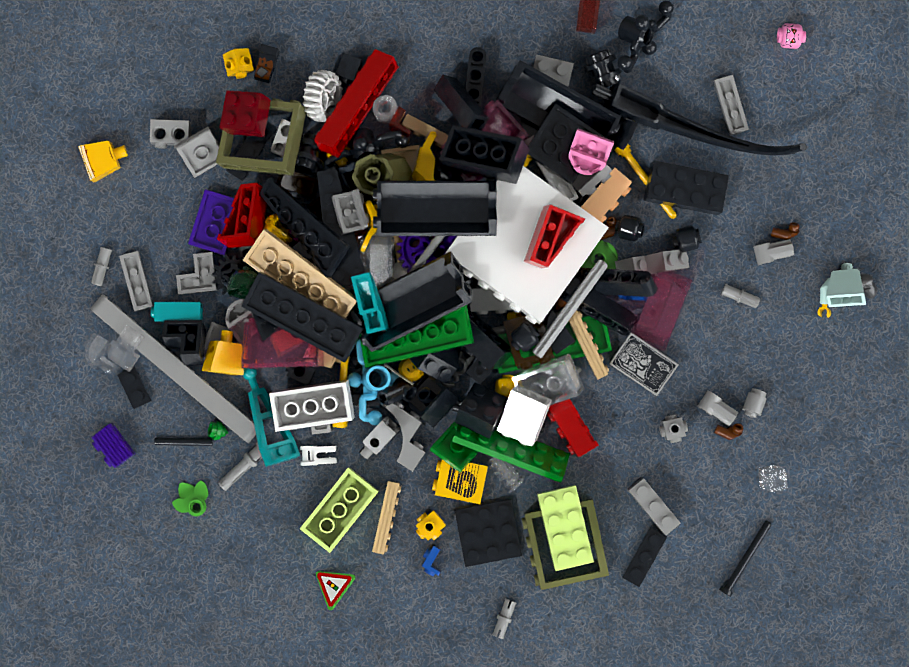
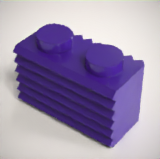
M113 423L108 424L92 436L94 440L92 442L93 446L98 452H103L105 455L103 459L109 467L117 468L135 455V452Z

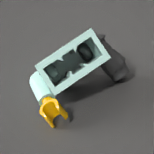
M850 263L842 264L841 270L831 272L830 278L820 288V304H822V307L818 309V315L822 317V311L826 309L827 317L831 316V310L827 308V304L829 307L866 305L865 296L872 299L877 294V286L873 283V277L869 274H860V271L853 269Z

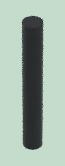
M155 438L154 444L213 446L212 438Z

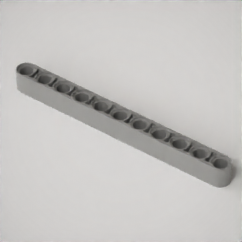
M104 294L93 304L90 310L239 437L247 443L251 442L256 436L253 421L248 416L241 413L235 405L227 401L215 388L213 389L209 386V383L201 376L195 374V371L188 365H184L180 361L181 359L171 351H168L161 342L154 339L142 326L140 327L136 324L135 320L122 312V309L109 301L108 297Z

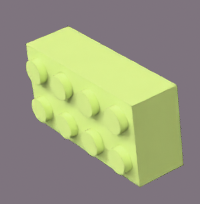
M348 467L301 526L300 530L331 553L379 490Z
M576 485L537 493L555 571L593 563Z

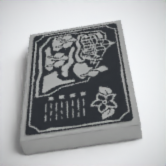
M632 332L609 363L656 396L679 365Z

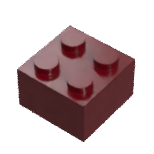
M226 90L219 128L233 135L264 137L271 99L262 93Z

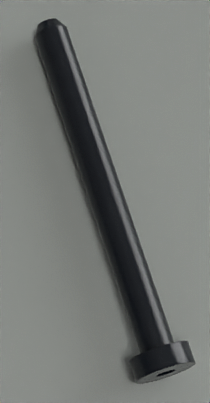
M766 520L726 585L720 587L719 590L729 597L732 596V588L770 529L771 522Z

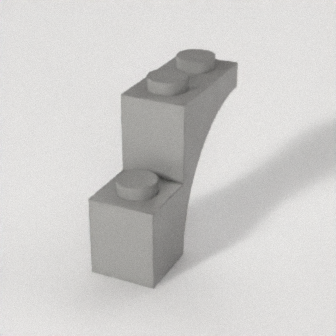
M672 250L615 261L616 269L639 270L656 274L689 268V258L687 252Z
M395 402L387 405L385 408L395 416L402 431L403 444L397 462L413 472L425 454L423 445L416 441L410 442L422 423L419 421L421 417L413 411L407 413L403 410L405 406Z

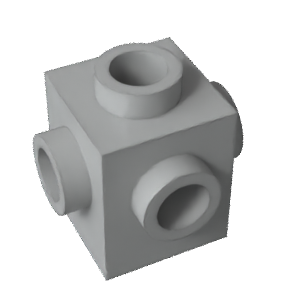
M675 414L666 416L665 421H661L659 431L661 437H664L665 440H670L671 443L682 441L681 437L686 436L685 432H688L686 420L683 421L682 417L677 418ZM673 425L678 427V431L675 433L671 430Z

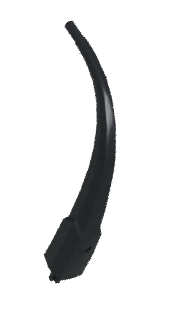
M596 83L592 88L593 95L604 99L603 107L621 117L651 129H661L710 145L758 155H790L807 149L805 143L788 146H767L723 134L670 111L660 102L620 83H615L609 89Z

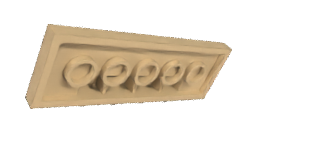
M268 229L262 231L243 259L244 262L256 271L263 272L345 318L357 303L356 297L332 278L325 277L319 268Z

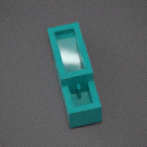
M371 272L352 276L351 279L360 315L363 316L366 333L371 334L389 329L384 307Z

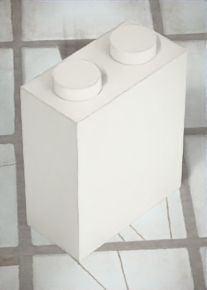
M516 385L511 390L497 431L501 432L505 437L519 440L523 445L532 446L539 436L552 400Z

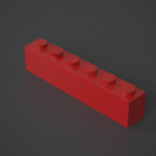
M375 49L367 58L365 65L357 73L353 83L348 86L346 93L338 101L336 108L328 116L322 129L316 134L314 141L321 151L339 158L398 69L394 56Z

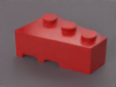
M258 183L240 184L231 205L233 209L230 216L225 218L224 223L226 225L222 234H218L217 240L228 248L253 246L264 229L267 203L259 194L263 187Z
M550 204L543 206L524 262L541 269L549 267L566 242L574 235L580 224L585 221V218Z
M568 395L550 405L547 416L551 422L555 421L558 428L556 431L561 439L566 438L569 443L566 447L571 455L575 454L576 457H581L599 446Z

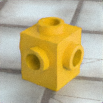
M249 48L233 49L223 54L228 77L236 76V79H241L254 71Z
M433 510L428 515L423 513L416 519L418 521L416 524L418 529L415 531L422 539L426 538L429 540L432 538L435 540L442 534L440 530L446 524ZM431 523L433 528L427 529L426 524Z

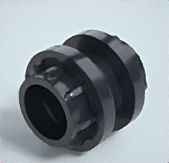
M605 49L585 59L587 65L584 67L585 72L591 70L594 77L589 80L591 85L597 83L607 88L620 82L619 74L622 71L620 68L615 69L612 61L617 59L615 54L611 55L610 51Z
M304 133L301 136L295 165L296 170L306 174H314L318 169L322 168L323 161L320 159V156H325L326 152L321 151L315 143L316 135Z

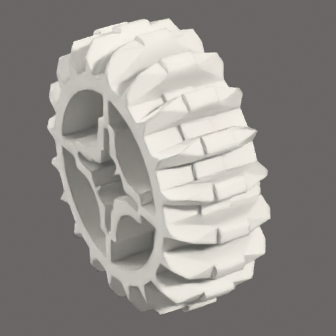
M318 70L313 72L312 76H309V81L306 82V88L303 89L305 93L302 97L304 98V111L307 112V117H310L311 120L326 122L328 116L336 108L338 101L341 100L343 88L340 87L341 81H339V76L335 75V73L327 70Z

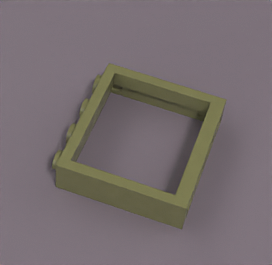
M273 98L270 102L269 110L293 112L282 162L230 157L234 135L223 130L216 163L224 169L293 176L306 116L305 107L296 100L283 102V100Z
M593 499L580 501L581 508L586 507L599 571L545 582L532 518L542 516L541 510L524 513L525 517L521 518L523 528L528 529L529 536L525 537L527 547L532 548L533 555L530 556L531 566L536 567L537 574L534 575L536 586L540 585L541 590L609 576Z

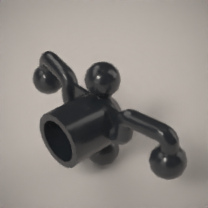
M664 0L660 3L659 11L663 16L657 22L652 19L649 20L645 15H639L636 18L626 16L620 23L618 37L631 43V56L623 55L617 61L618 67L625 73L632 71L641 47L646 55H652L656 52L657 45L652 41L654 32L659 31L670 20L674 9L672 2Z
M357 129L350 140L352 149H344L339 158L333 155L325 160L324 171L337 170L339 172V166L335 162L343 157L348 161H358L370 154L379 155V151L385 146L384 141L395 139L396 146L406 148L410 144V138L407 134L400 131L379 134L375 138L371 129Z

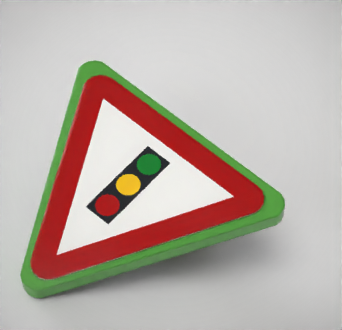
M316 572V577L328 610L335 608L355 580V575Z

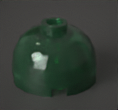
M244 266L243 269L233 272L228 281V294L236 298L245 299L259 272L255 271L251 266Z

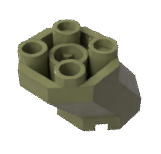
M391 153L370 154L356 162L352 179L359 192L373 196V189H377V181H410L412 170L405 157Z

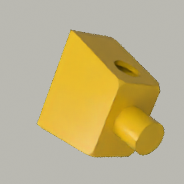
M222 330L221 341L209 342L202 371L228 375L244 374L242 344L232 343L233 331Z

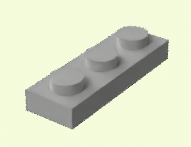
M733 75L714 80L729 136L748 131V124Z
M139 251L119 256L134 311L154 306Z

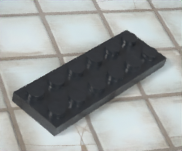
M261 271L258 273L241 306L344 363L347 361L364 328Z

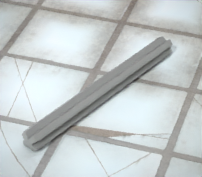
M599 259L533 349V353L536 356L542 358L608 267L606 262Z

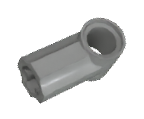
M790 239L753 247L758 265L794 255V248Z
M709 390L697 405L698 408L705 410L707 414L715 416L728 426L731 425L738 414L736 410L722 402L720 397Z

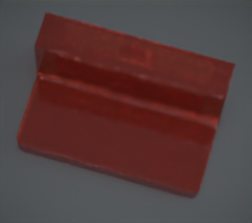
M580 0L576 32L595 34L600 0Z
M399 106L389 123V130L400 131L411 138L412 131L401 125L405 118L406 110Z

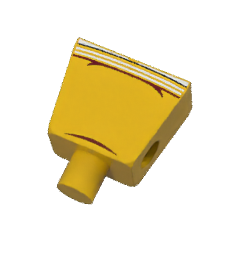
M110 141L78 146L90 181L97 182L120 169L118 159L128 156L124 145L114 148Z

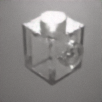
M776 464L758 468L760 487L769 492L788 489L785 469Z

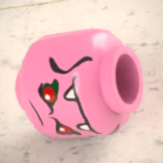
M784 23L781 28H778L777 43H780L782 48L798 49L801 43H805L806 31H803L800 24Z

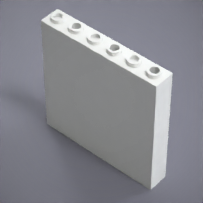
M523 166L517 184L499 180L496 182L497 235L457 236L446 253L450 251L461 264L465 276L469 278L473 276L478 280L477 284L485 290L489 288L495 292L493 295L501 301L505 299L510 303L509 307L518 313L521 311L526 315L525 318L533 324L536 322L540 324L609 227ZM550 204L585 218V221L580 224L574 235L566 242L549 267L541 269L524 262L543 206Z

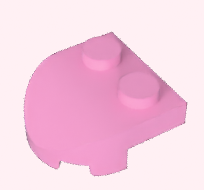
M578 128L569 151V160L573 168L583 175H592L601 171L607 163L614 141Z

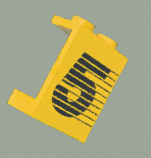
M438 460L436 471L439 472L438 480L434 479L432 490L435 491L436 496L480 504L488 466L469 463L460 473L444 460Z

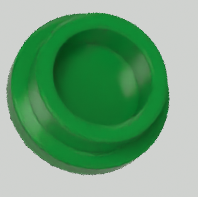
M215 421L209 424L208 437H211L212 440H219L228 434V430H226L222 422Z

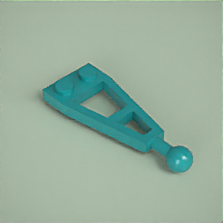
M246 365L242 376L249 381L252 389L248 396L258 447L265 466L298 458L301 455L290 430L280 431L284 441L267 445L262 420L273 419L270 396L264 387L259 388L255 378L257 375L256 368L252 365ZM257 396L261 398L268 412H260Z

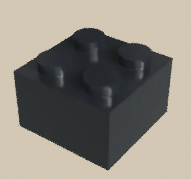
M475 382L458 409L455 423L490 439L501 420L508 398Z

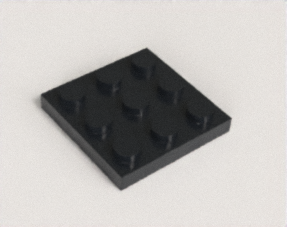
M554 104L530 141L527 156L568 183L573 184L579 172L573 168L569 160V151L577 129L579 128L601 137L603 135L557 104Z
M511 499L454 510L465 567L522 556Z

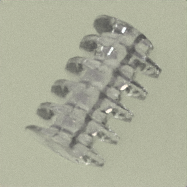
M383 95L374 101L373 112L376 120L383 124H389L397 118L398 108L393 97Z
M494 457L486 462H492L489 467L490 469L497 468L494 475L501 474L499 481L506 480L504 488L511 486L508 493H511L524 483L526 475L519 476L521 469L514 470L515 465Z

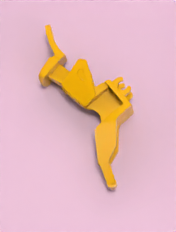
M434 131L429 133L425 143L418 150L412 173L414 181H435V157L430 149L437 137ZM370 200L363 204L364 212H367L369 217L368 227H371L360 248L362 252L365 251L370 238L377 233V228H373V216H377V205L373 206Z

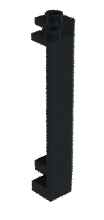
M521 60L513 68L509 79L504 83L494 102L537 127L541 126L554 104H557L602 134L606 139L613 133L616 134L621 125L618 123L621 116Z
M377 181V189H373V201H377V216H373V228H377V236L497 235L496 181Z
M451 251L378 288L389 329L367 334L363 316L360 315L358 304L356 303L350 311V316L354 322L357 321L360 326L364 327L360 336L363 346H367L373 352L472 302V289L469 283H465L461 274L464 272L463 268Z

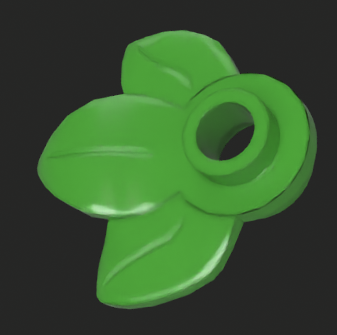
M199 481L194 487L188 483H180L178 489L180 498L172 502L174 508L181 513L189 512L192 516L204 514L206 511L205 500L208 497L206 484L203 481ZM195 503L200 504L199 510L193 508Z

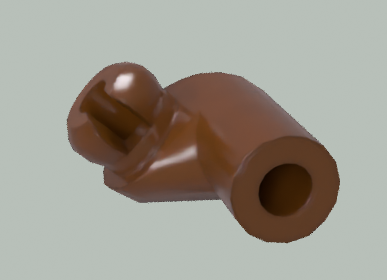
M615 217L607 218L605 225L609 228L600 240L614 236L617 222Z
M792 222L789 228L785 230L773 227L771 236L789 240L798 235L800 226L798 223Z
M736 423L729 428L717 425L714 433L732 440L740 436L744 428L740 423Z

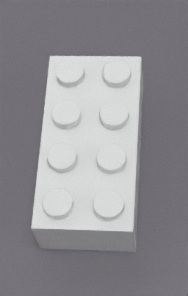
M349 379L274 390L269 393L275 432L352 421L355 418Z

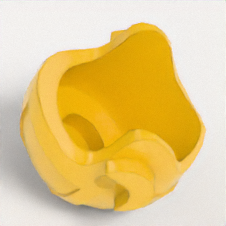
M276 213L267 217L264 229H268L289 245L293 239L288 235L290 229L283 227L278 221L279 218Z

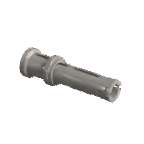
M258 442L249 453L246 452L244 454V458L218 481L223 490L227 491L247 470L258 465V462L262 459Z

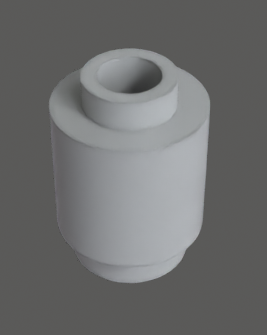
M752 388L751 392H748L742 409L746 411L745 415L752 418L761 416L767 399L765 398V392Z

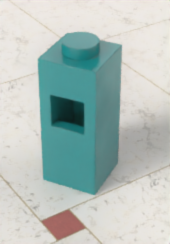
M154 302V306L151 307V318H154L155 322H164V320L203 321V303Z

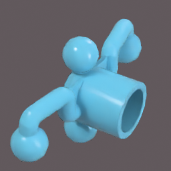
M359 339L356 344L357 360L362 365L363 374L361 376L353 372L349 374L347 380L349 379L350 386L354 388L361 384L363 385V394L359 398V418L376 426L382 421V414L377 410L367 414L366 401L375 400L378 392L384 390L388 385L392 386L399 376L393 371L389 372L383 366L365 368ZM372 371L379 373L381 376V383L377 387L371 385L369 381V374Z

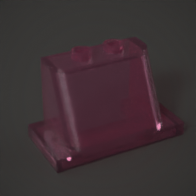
M670 271L653 274L652 277L657 284L658 290L653 296L647 297L640 318L636 320L631 331L654 348L662 351L666 350L692 283L691 279Z

